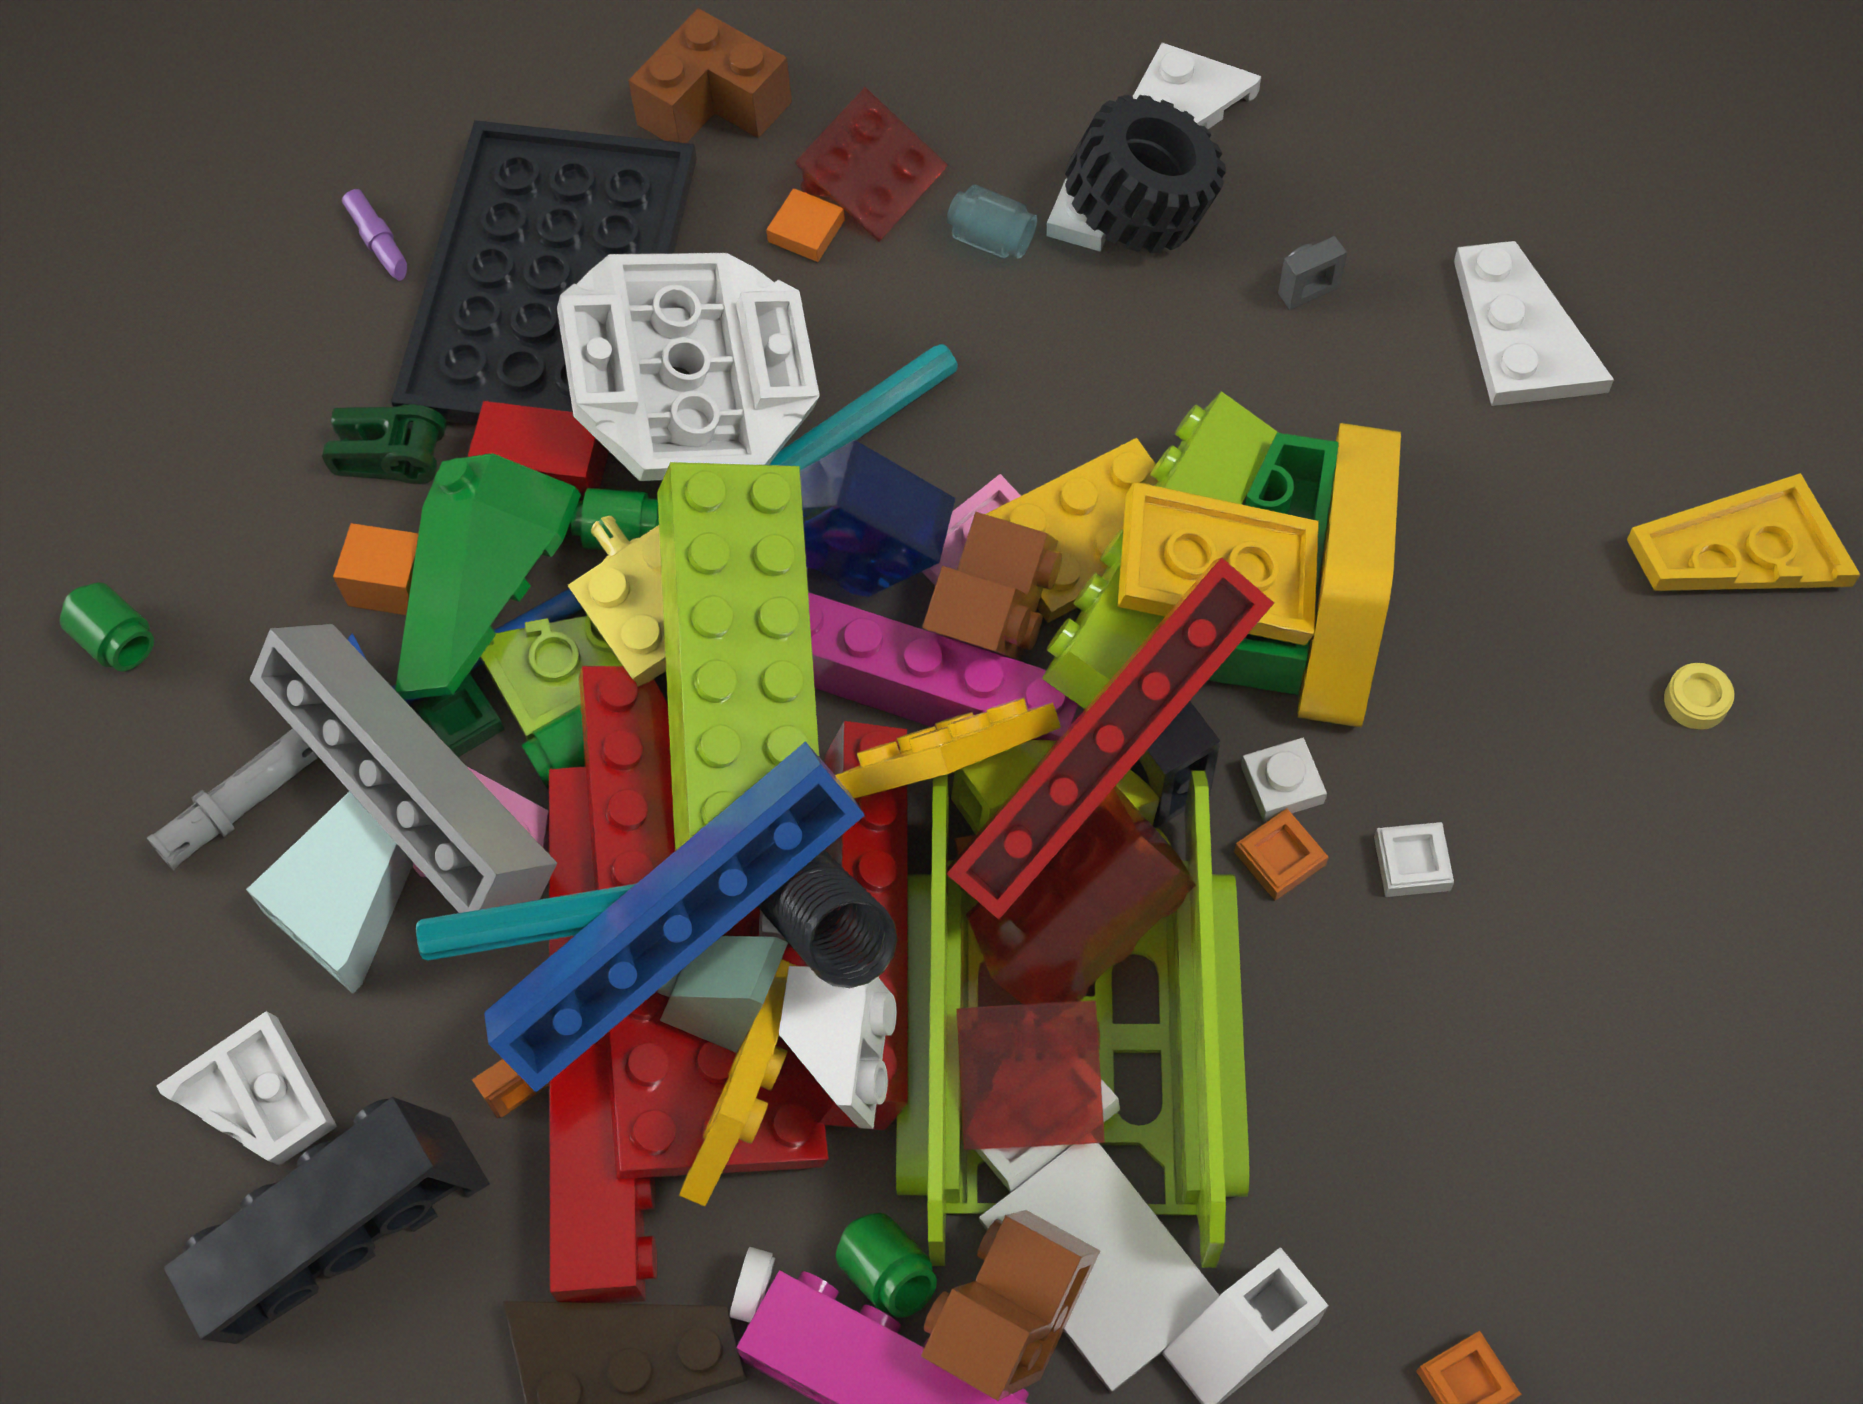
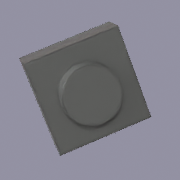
M1336 236L1315 245L1305 244L1300 246L1288 257L1284 258L1278 294L1289 310L1340 288L1347 252Z

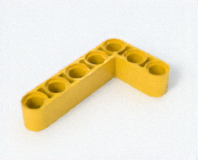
M1339 423L1336 442H1339L1323 548L1320 589L1315 611V633L1309 643L1297 717L1361 728L1367 708L1393 581L1401 432Z

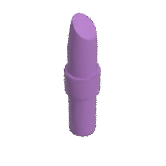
M353 189L347 192L342 198V203L358 226L362 240L368 249L375 253L392 277L398 281L403 280L407 273V262L393 240V233L385 221L378 217L360 189Z

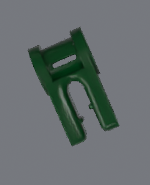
M415 404L401 405L399 407L333 408L331 425L340 440L325 443L322 453L323 461L331 473L338 476L399 480L411 484H424L434 479L437 471V460L433 457L436 442L444 437L446 430V420L440 413L431 408Z

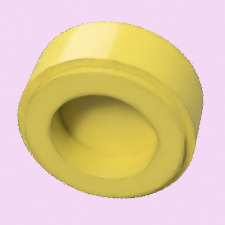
M1691 663L1679 668L1672 676L1664 693L1665 706L1672 718L1685 727L1698 730L1709 729L1718 725L1725 718L1734 701V688L1727 675L1720 669L1705 663Z

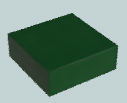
M470 674L465 677L454 694L429 697L415 706L421 719L457 757L462 756L505 730L500 718Z

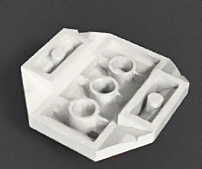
M728 253L609 254L577 284L574 283L560 295L557 312L573 416L639 481L663 480L670 462L769 465L814 409L820 396L799 290L780 280L773 282L755 267ZM673 367L683 368L687 370L690 374L680 373L676 371Z

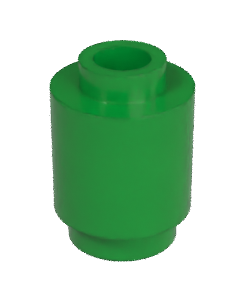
M587 488L584 500L578 501L571 519L572 535L581 537L584 549L605 551L596 537L592 535L591 528L598 521L609 538H612L601 519L605 516H612L629 541L640 538L659 525L658 499H649L647 492Z
M101 582L92 583L76 588L66 597L60 615L61 628L102 666L113 667L117 671L123 672L137 667L148 657L154 646V636L149 631L148 621L110 586Z
M581 704L533 730L532 732L535 737L521 745L546 789L549 788V769L585 767Z
M873 1213L857 1218L843 1231L836 1250L837 1264L877 1309L882 1312H890L895 1317H907L918 1312L928 1303L934 1294L937 1284L936 1276L932 1272L930 1258L889 1215Z

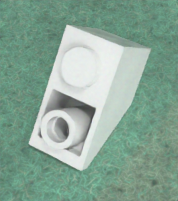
M789 966L779 1035L842 1111L859 1128L873 1129L876 1104L881 1105L887 1094L888 1075L886 1065L882 1059L885 1036L892 1035L896 1025L897 1010L894 995L879 977L868 984L854 988L834 987L818 978L809 966Z
M1280 1247L1224 1291L1163 1351L1162 1355L1201 1404H1220L1318 1325L1329 1305Z

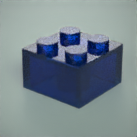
M856 440L849 442L800 471L807 568H815L839 581L840 586L852 594L870 597L940 563L955 497Z

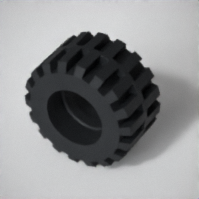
M1130 95L1119 96L1116 102L1112 100L1107 101L1095 113L1066 166L1065 175L1068 179L1065 187L1067 194L1074 197L1071 203L1077 213L1086 216L1087 220L1085 223L1094 231L1100 230L1106 235L1105 239L1114 244L1118 241L1126 244L1129 250L1139 252L1141 248H1146L1150 253H1161L1164 248L1174 250L1180 247L1183 241L1187 242L1224 184L1222 178L1226 173L1225 163L1220 160L1222 151L1219 145L1209 139L1212 134L1205 126H1199L1194 121L1195 117L1185 110L1181 112L1174 108L1173 103L1163 99L1161 102H1158L1147 95H1139L1137 99Z

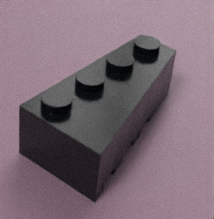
M395 1097L378 1100L362 1109L353 1120L355 1125L333 1141L320 1143L302 1154L297 1161L298 1167L279 1182L264 1185L248 1194L240 1204L241 1210L224 1223L208 1227L193 1235L184 1245L185 1252L163 1268L200 1339L232 1344L241 1342L317 1294L319 1287L315 1279L320 1275L324 1274L327 1277H332L360 1267L376 1256L374 1253V1241L384 1235L399 1232L407 1227H410L413 1232L417 1231L438 1217L432 1205L462 1187L469 1198L490 1184L452 1119Z

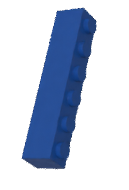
M805 741L484 1012L488 1044L535 1092H538L857 823L865 814L846 787Z

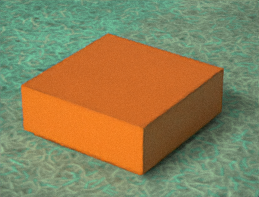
M793 188L766 229L767 240L769 243L819 262L845 221L844 208Z
M1287 808L1237 842L1234 853L1274 901L1326 866L1329 857Z
M504 1059L472 1079L497 1118L504 1117L550 1085L549 1081L538 1092H535Z
M1481 1331L1476 1332L1439 1354L1416 1370L1436 1404H1510L1522 1395Z

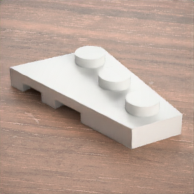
M1515 241L1457 248L1454 264L1491 406L1609 393L1614 381L1613 377Z

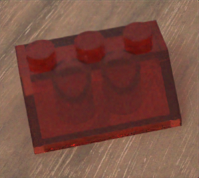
M1116 785L1000 919H997L979 902L966 916L991 978L1049 1025L1064 1010L1076 1006L1084 998L1089 986L1111 965L1126 959L1134 950L1137 941L1161 918L1173 914L1182 905L1187 893L1196 886V883L1176 851Z

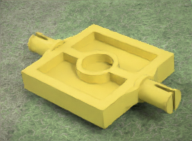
M605 516L601 519L612 538H609L598 521L593 524L591 533L596 537L608 556L602 563L568 584V587L628 674L636 681L637 686H641L666 671L659 525L640 538L629 541L617 525L616 520L612 516Z

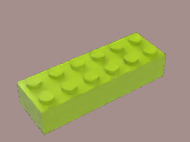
M670 462L657 492L675 851L805 741L819 756L800 466Z

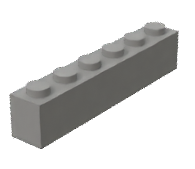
M333 624L270 628L250 681L459 913L540 900L557 862Z

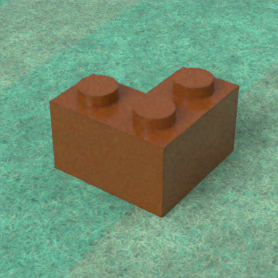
M699 8L628 80L637 125L664 141L687 143L714 114L759 138L792 103L787 57Z
M975 511L957 570L942 565L922 628L941 636L1020 661L1023 650H1032L1040 633L1043 616L1037 613L1036 610L1043 588L1052 589L1059 574L1062 553L1055 551L1058 540L1048 533Z
M1027 1210L1005 1215L1003 1221L996 1219L988 1228L978 1249L977 1256L984 1260L976 1280L952 1288L950 1293L947 1291L942 1292L932 1305L924 1324V1331L931 1335L921 1357L997 1401L1040 1381L1100 1250Z

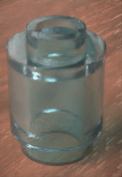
M973 184L966 192L959 191L955 195L949 207L947 223L953 225L952 236L958 241L1003 259L1009 255L1020 259L1026 253L1033 239L1037 226V216L1028 212L1025 204Z

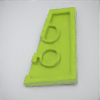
M588 615L549 623L548 618L525 622V628L495 633V637L480 656L528 741L535 737L532 732L533 730L581 704L579 675L582 666H623Z

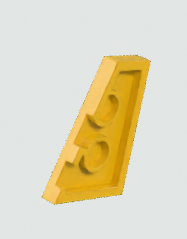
M1801 473L1632 527L1627 538V542L1654 591L1853 587L1860 576L1858 569Z
M782 959L764 1004L737 1051L728 1074L729 1078L702 1137L705 1140L679 1196L702 1206H706L738 1139L749 1144L753 1142L768 1106L767 1102L756 1098L759 1088L763 1087L771 1091L787 1054V1050L775 1045L779 1037L789 966L796 965Z

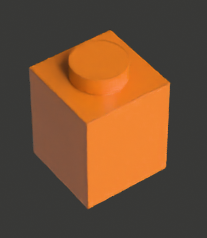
M354 523L350 524L333 575L349 607L401 615L407 614L419 533Z

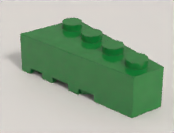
M1277 432L1247 494L1244 505L1318 521L1317 596L1339 442ZM1247 634L1208 680L1299 695L1310 640L1306 645H1300Z

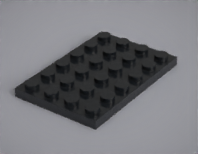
M474 120L391 399L392 406L422 405L437 411L446 421L477 425L483 401L573 412L557 312L560 295L574 283L577 284L609 254H674L697 160L695 144Z

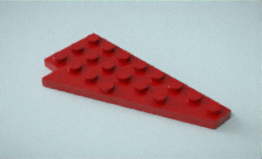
M582 666L579 675L594 888L595 890L638 883L675 852L668 703L654 679L637 686L636 681L631 678L623 666ZM757 906L723 936H759L760 908ZM788 943L782 960L796 966H808ZM657 991L605 1034L616 1179L681 1176L688 1174L705 1140L702 1137L729 1078L728 1074L737 1054L660 1021L669 997L659 994ZM780 1035L775 1046L787 1050L785 1060L771 1091L760 1087L756 1096L757 1099L768 1103L762 1122L751 1144L738 1139L722 1173L823 1168L829 1160L825 1124L819 1123L820 1084Z

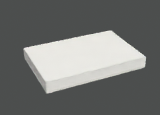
M1090 1132L979 1217L980 1223L987 1231L996 1219L1003 1221L1005 1215L1027 1210L1100 1250L1063 1332L1110 1393L1114 1392L1160 1355L1219 1297V1294Z

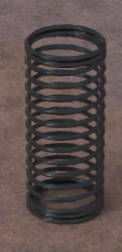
M824 850L758 905L765 917L806 962L816 976L834 987L854 988L868 984L885 971L894 957L897 943L894 920L885 907L872 897L857 880L849 875Z

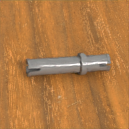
M292 728L210 792L205 793L204 790H200L191 797L194 804L156 833L149 835L147 840L156 848L155 851L174 871L179 867V864L218 834L225 838L234 831L235 828L232 824L289 781L311 762L315 761L318 755Z

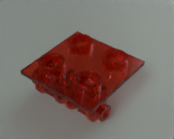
M866 87L860 91L795 161V164L803 171L804 180L801 182L800 188L804 193L817 198L820 196H830L878 242L882 240L948 166Z
M1096 1001L956 1008L964 1150L1105 1143L1099 1055L1101 1039L1099 1022H1097Z

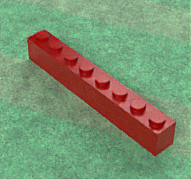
M585 767L549 769V855L557 862L549 879V898L595 890ZM574 936L549 940V957ZM605 1035L550 1081V1293L557 1302L646 1301L645 1280L656 1279L655 1237L644 1236V1210L655 1209L656 1204L655 1177L616 1179Z

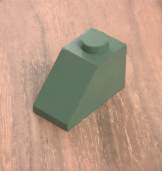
M721 936L658 989L657 993L669 997L660 1021L737 1053L764 1004L788 942L777 937Z

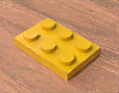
M1137 438L986 513V515L1048 533L1058 540L1055 551L1062 553L1059 574L1052 589L1043 588L1037 607L1047 623L1077 608L1074 602L1085 584L1095 573L1101 577L1108 566L1100 561V558L1116 534L1121 529H1124L1126 494L1133 482L1153 486L1158 482V480L1150 475L1156 464Z
M1134 481L1126 494L1117 607L1166 616L1210 564L1222 557L1274 602V605L1248 634L1306 645L1315 633L1318 521Z
M1020 698L986 709L987 712L976 715H973V712L962 714L936 723V728L933 726L898 737L897 741L900 750L896 741L861 751L857 753L860 766L835 776L846 787L853 798H858L952 773L1059 729L1061 726L1053 702L1027 709L1025 699Z

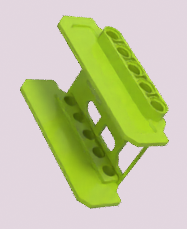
M1191 771L1184 813L1185 861H1175L1174 870L1170 871L1163 895L1141 904L1118 870H1042L1032 881L1033 883L1024 890L1000 919H997L970 894L968 895L961 886L946 874L947 868L952 862L949 861L948 775L933 778L932 874H908V1104L897 1115L896 1138L897 1195L928 1196V1246L932 1266H945L946 1214H984L997 1204L977 1203L978 1167L984 1160L969 1143L966 1130L979 1107L978 1052H1013L1024 1031L1023 1023H978V974L980 967L989 957L1005 954L1017 959L1024 970L1025 1017L1028 1011L1037 1006L1113 1093V1053H1160L1162 1108L1158 1117L1149 1124L1138 1126L1129 1124L1117 1112L1090 1133L1100 1145H1139L1164 1169L1165 1204L1147 1205L1155 1215H1197L1200 1230L1201 1267H1217L1225 1243L1226 1197L1248 1196L1249 1144L1236 879L1234 874H1212L1209 788L1205 771ZM1043 913H1091L1093 915L1094 996L1042 995L1041 915ZM1132 954L1141 955L1151 960L1156 967L1158 974L1159 1024H1113L1112 970L1116 962L1122 957Z

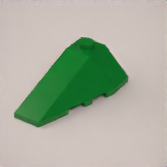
M494 453L442 461L422 507L395 691L404 700L452 695L455 693L495 637L494 628L491 626L492 622L510 599L518 602L521 601L531 587L525 577L541 554L552 557L563 542L581 496L575 486Z

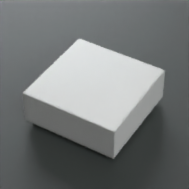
M1442 822L1377 828L1374 840L1385 897L1451 891L1454 879Z

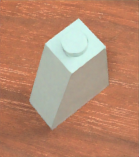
M349 791L246 890L267 917L353 994L363 985L412 868L413 861Z

